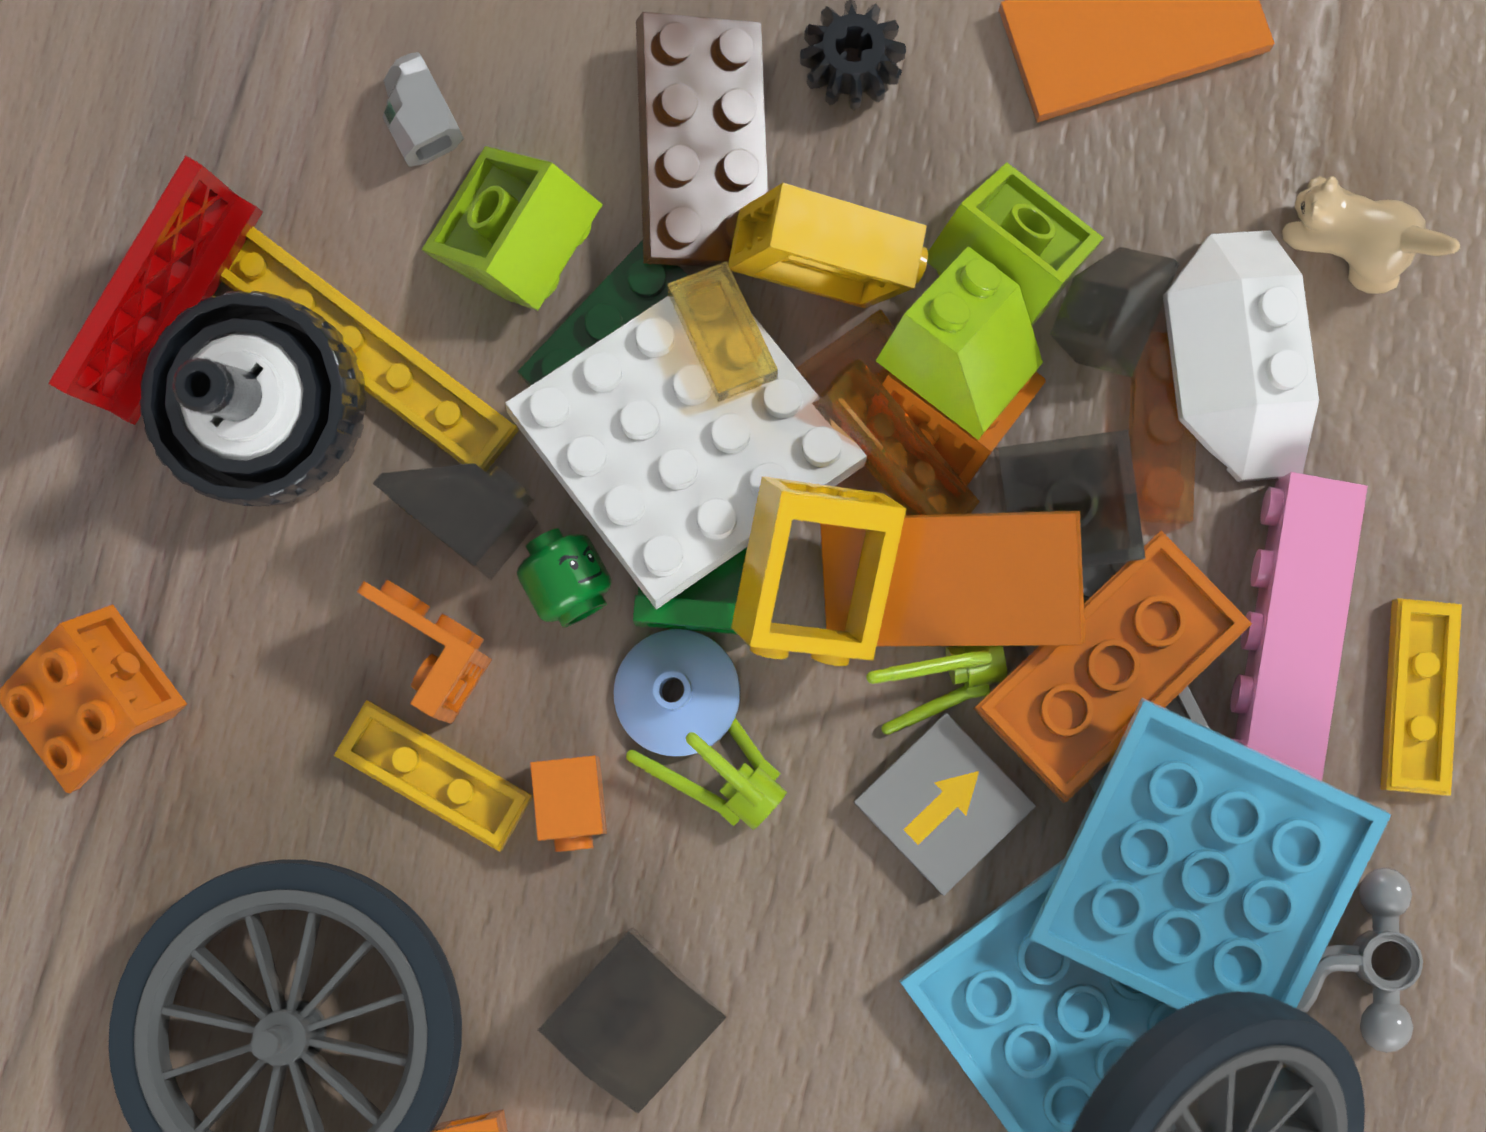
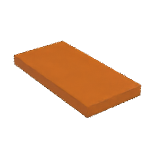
M1259 0L1002 1L999 6V13L1037 123L1269 52L1275 44Z
M1080 511L905 515L877 646L1082 645L1085 642ZM820 523L826 629L845 631L866 529Z
M1162 530L1156 533L1084 602L1085 642L1082 645H1039L973 708L1063 803L1070 800L1113 758L1141 698L1165 708L1252 624Z

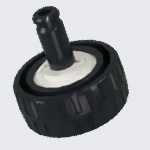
M239 290L226 292L221 296H210L202 299L197 305L182 311L169 326L165 327L159 335L156 344L151 348L146 360L147 363L140 385V410L148 441L152 443L158 459L172 471L176 479L182 484L193 487L195 492L206 497L242 506H269L295 502L298 497L309 496L318 491L325 482L333 480L339 474L340 468L344 463L350 460L355 451L354 447L357 440L361 438L367 398L364 395L365 381L363 372L358 368L357 357L352 347L344 342L343 335L322 316L291 299L266 292L252 291L249 293Z

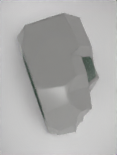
M409 53L396 59L384 79L388 100L383 119L407 165L412 167L427 164L455 150L464 138L420 53Z

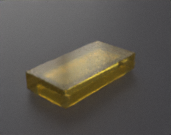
M727 261L667 284L668 296L718 402L778 379V368Z

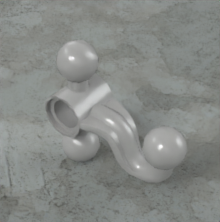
M1385 867L1368 873L1361 882L1359 890L1361 904L1372 915L1373 930H1368L1360 935L1353 945L1326 947L1297 1009L1305 1013L1309 1011L1318 997L1325 978L1331 972H1355L1361 980L1373 986V1003L1366 1008L1361 1016V1034L1369 1046L1377 1051L1389 1053L1398 1051L1406 1046L1412 1037V1018L1406 1008L1400 1005V991L1415 984L1421 975L1423 959L1416 943L1405 934L1399 933V916L1404 914L1411 904L1412 891L1410 883L1397 870ZM1390 941L1395 944L1400 952V966L1394 974L1381 978L1372 968V953L1378 945Z

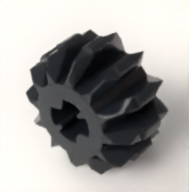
M848 0L845 2L843 16H839L833 9L826 6L821 11L820 20L822 26L809 24L806 27L804 40L809 46L800 51V64L811 69L807 75V85L810 89H817L828 85L825 101L829 106L837 102L842 93L849 95L850 108L855 111L860 108L862 93L865 92L872 100L879 103L885 97L884 84L896 85L899 83L902 70L898 67L897 63L905 59L906 45L894 40L899 30L896 20L878 24L880 8L877 3L871 5L865 15L856 14L857 5L855 1ZM845 49H859L858 58H861V60L857 62L847 61Z

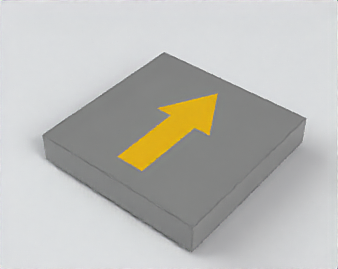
M947 713L936 721L853 802L943 896L1036 807Z

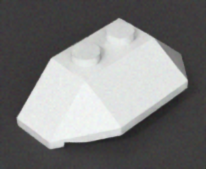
M1270 230L1210 234L1163 295L1178 420L1211 454L1227 466L1226 470L1238 482L1279 479L1290 472L1303 474L1319 403L1303 275Z

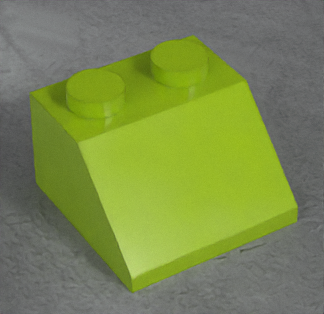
M485 146L426 241L422 251L501 298L538 311L544 300L557 288L561 272L577 246L583 243L589 235L592 221L603 204L552 162Z
M1006 162L959 205L928 250L927 263L936 269L940 276L969 246L1019 284L1031 325H1033L1087 261L1104 237Z
M968 246L904 313L877 357L876 362L979 440L1036 373L1043 360L1019 284Z

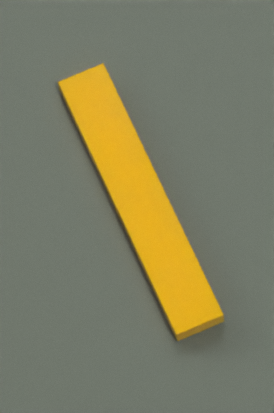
M255 227L250 228L246 235V242L229 270L225 268L220 280L233 291L239 290L249 293L259 291L278 295L298 302L322 316L343 335L344 342L352 347L357 357L358 368L363 372L365 381L364 391L481 479L519 431L517 426Z

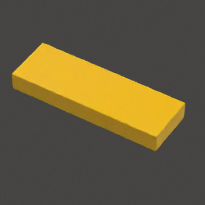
M1401 598L1392 600L1380 790L1451 796L1462 604Z
M368 700L365 701L334 754L340 760L499 852L505 847L533 798L532 794Z

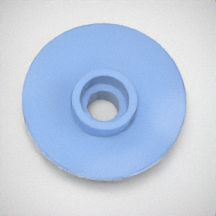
M665 630L652 634L640 641L623 659L614 683L615 709L625 731L642 747L665 756L681 757L696 754L697 752L686 742V736L690 732L696 733L709 746L714 745L731 727L740 703L739 677L728 654L710 638L690 630ZM671 679H679L684 685L683 696L676 702H667L662 695L664 684Z

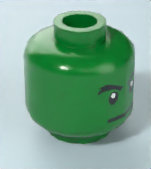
M555 528L541 534L526 544L525 547L530 556L519 565L517 576L541 620L545 622L559 621L562 628H566L593 615L607 605L603 596L611 587V577L588 536L584 534H571L564 537L560 529Z

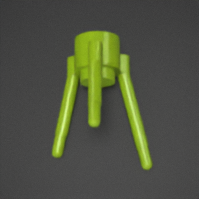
M949 646L945 650L946 657L891 666L868 672L866 680L871 684L946 671L949 672L954 685L964 683V686L884 723L881 727L882 732L885 735H890L968 699L986 696L990 693L989 684L1001 682L1007 676L1003 646Z
M736 717L728 732L754 767V770L745 762L738 769H735L696 733L690 732L686 736V742L727 780L719 790L727 800L635 750H629L626 753V759L629 762L717 811L732 826H735L741 819L752 830H755L787 794V791L775 781L781 773L762 756Z

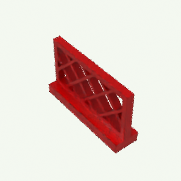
M185 155L48 384L67 395L105 409L124 421L136 425L141 416V379L151 348L154 347L165 327L169 326L176 319L177 315L186 308L197 305L200 300L214 295L222 282L220 280L221 274L225 268L229 270L247 240V233L250 228L255 227L263 211L238 196L203 165Z

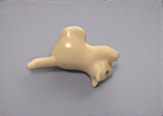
M1319 176L1309 181L1307 189L1297 195L1295 209L1301 221L1287 223L1282 230L1283 241L1293 249L1331 253L1344 258L1350 266L1348 280L1352 285L1363 292L1375 294L1386 293L1396 288L1400 280V274L1411 265L1417 253L1439 257L1454 254L1460 249V243L1457 239L1444 233L1426 229V221L1418 209L1402 201H1373L1367 197L1353 194L1340 187L1335 176H1330L1327 179Z

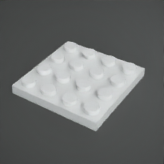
M714 266L505 402L508 415L655 609H658L748 547L762 476L836 486L864 467L867 455Z

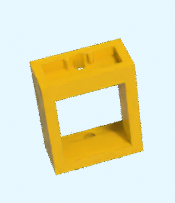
M781 183L739 209L727 270L866 309L914 289L915 285L921 280L928 261V250L926 247H923L927 225Z
M762 476L731 628L750 646L749 650L752 653L766 658L787 659L789 651L810 653V657L815 661L833 666L849 665L850 658L873 661L906 508L883 493ZM792 519L866 529L845 631L771 623Z

